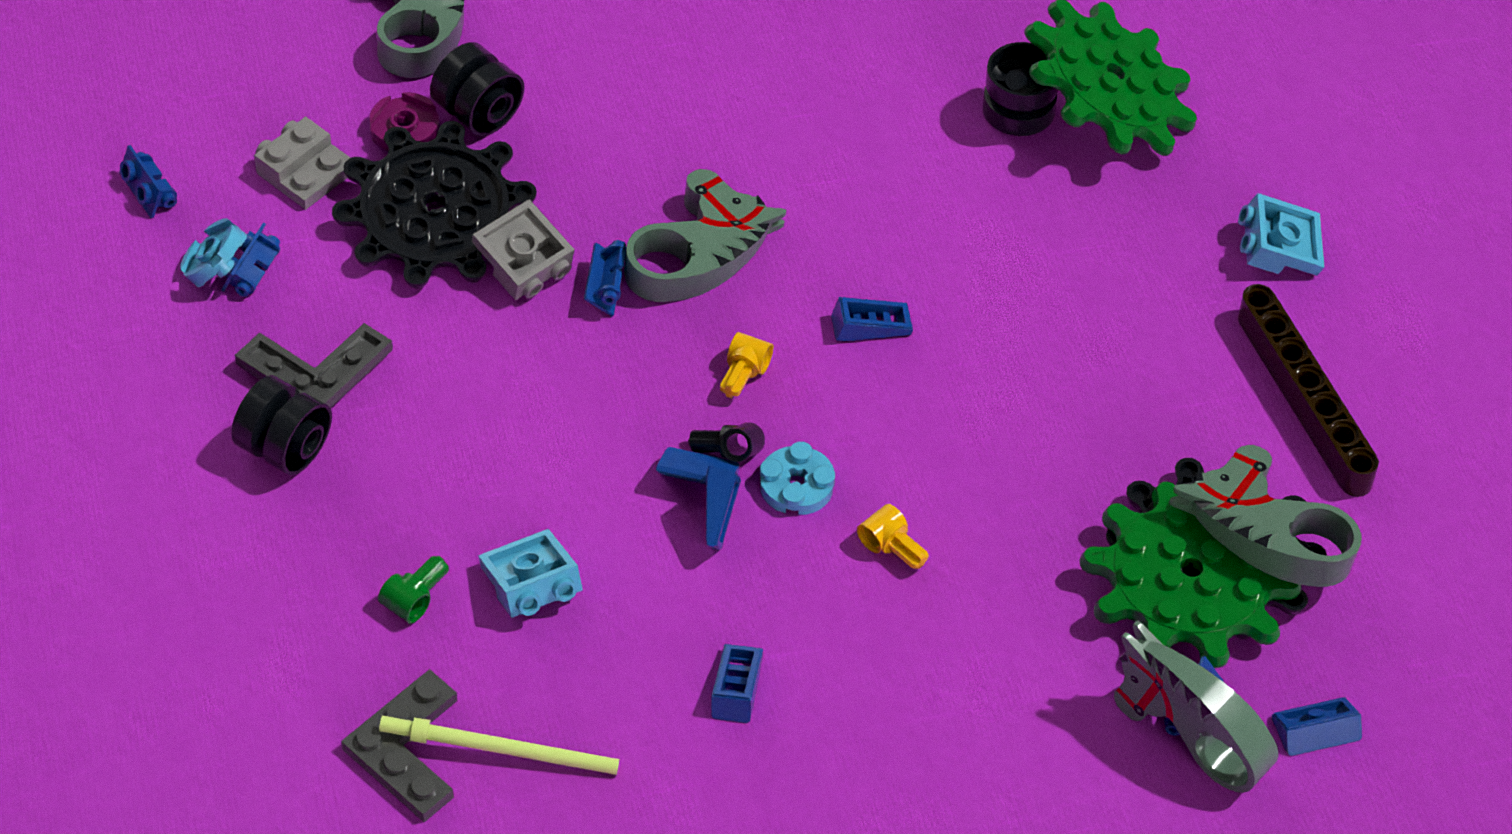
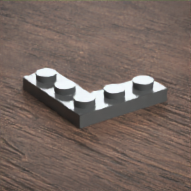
M363 323L314 368L259 332L235 354L236 365L259 380L266 376L274 375L296 387L300 393H307L331 408L393 350L392 340Z
M430 669L341 741L342 750L423 822H426L454 798L453 789L404 746L410 741V737L379 731L382 715L413 721L414 717L433 722L457 702V692Z

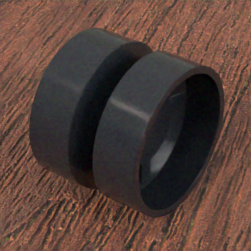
M468 42L452 50L438 65L431 80L430 95L438 105L449 114L455 116L472 133L477 136H487L501 129L513 117L522 102L525 87L523 79L504 63L499 62L482 45L476 42Z
M1014 42L1006 44L995 50L988 60L983 113L986 120L995 129L1009 135L1029 136L1037 134L1046 129L1052 123L1055 116L1058 89L1036 83L1029 74V68L1034 63L1047 60L1045 53L1032 43Z
M274 375L266 376L249 390L239 405L232 424V440L235 445L257 457H264L267 463L288 475H295L307 468L322 449L330 431L332 411L327 404L307 393H300L296 387Z

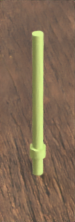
M382 715L379 731L408 736L410 741L426 744L427 740L613 775H617L620 759L432 725L430 724L431 720L414 717V720L410 721Z

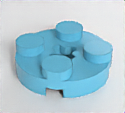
M227 218L220 219L205 229L204 232L209 236L201 244L195 240L182 259L180 268L184 273L183 275L197 287H201L215 275L221 278L229 273L234 266V260L231 258L246 240L247 234Z
M796 442L792 446L776 450L762 462L760 466V491L764 500L775 510L786 513V509L798 510V515H807L822 509L831 499L835 486L833 465L825 455L812 449L810 444ZM792 476L804 478V484H800L797 481L790 483L789 481Z

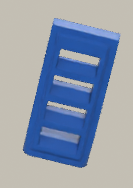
M838 297L831 315L836 341L911 335L913 332L907 303ZM895 315L896 322H891L890 316Z
M708 466L706 478V541L710 548L719 551L723 546L741 479L735 472Z
M724 645L711 697V716L714 719L743 723L750 722L762 664L763 648ZM730 662L751 664V666L730 664Z

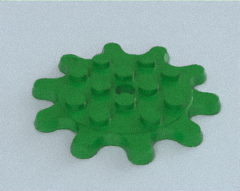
M1056 0L1047 8L1048 14L1056 24V28L1041 21H1035L1027 25L1024 29L1026 38L1032 44L1039 47L1047 60L1034 63L1029 68V74L1036 83L1054 87L1063 94L1066 104L1061 110V116L1070 126L1081 127L1086 122H1093L1099 125L1106 133L1108 145L1119 154H1127L1131 150L1133 137H1140L1156 153L1163 156L1170 155L1175 145V139L1168 130L1167 125L1176 127L1183 132H1191L1194 129L1197 120L1196 114L1182 104L1175 95V93H1184L1188 89L1190 76L1185 70L1168 66L1162 62V56L1156 50L1159 36L1152 29L1145 28L1137 33H1132L1123 28L1115 17L1114 9L1106 2H1099L1093 5L1089 10L1090 17H1085L1079 14L1066 0Z
M1162 482L1154 488L1152 492L1154 509L1152 511L1138 513L1119 503L1108 506L1102 514V522L1115 535L1116 544L1109 547H1089L1081 554L1079 564L1083 571L1091 575L1105 577L1112 585V591L1100 598L1094 605L1093 613L1098 621L1104 624H1113L1125 619L1138 620L1164 646L1171 648L1178 642L1192 644L1199 651L1200 658L1206 656L1214 668L1223 667L1228 663L1230 653L1227 642L1234 635H1247L1264 645L1277 642L1280 637V628L1277 621L1265 610V605L1273 599H1295L1300 594L1301 585L1278 579L1245 562L1215 539L1203 527L1195 515L1170 505V499L1178 496L1173 492L1176 485L1171 482ZM1189 563H1192V567L1196 568L1200 575L1196 577L1187 576L1181 571V568L1188 567Z

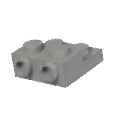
M306 116L299 122L289 121L283 127L281 135L272 142L270 140L262 141L254 155L257 174L305 210L347 179L343 166L350 157L331 144L330 134Z
M530 199L477 231L472 236V243L494 267L493 276L515 300L523 295L528 299L534 297L543 288V282L551 277L556 281L560 280L572 268L571 264L575 249Z

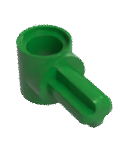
M432 556L414 574L392 575L380 589L378 602L409 624L415 623L424 615L430 604L429 590L448 573V564L442 557Z

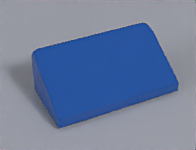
M668 447L657 464L656 471L664 476L706 485L708 466L735 472L738 475L740 465L738 462Z
M1346 697L1272 714L1275 728L1285 751L1290 756L1362 739L1361 714Z

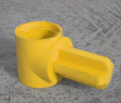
M737 332L729 346L727 363L730 368L720 384V391L725 393L728 398L739 396L749 378H754L757 374L763 375L766 372L773 355L774 345Z
M885 504L857 526L859 539L873 553L878 554L883 551L885 554L893 552L913 569H920L929 557L928 552L907 535L908 524L905 517L891 504Z

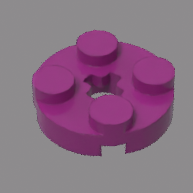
M412 92L402 93L401 98L391 100V97L387 96L375 104L370 113L372 141L384 150L389 151L384 141V135L388 129L397 126L407 129L416 141H432L438 135L440 128L436 106L427 97ZM407 120L411 121V125L400 126L398 122L405 123Z

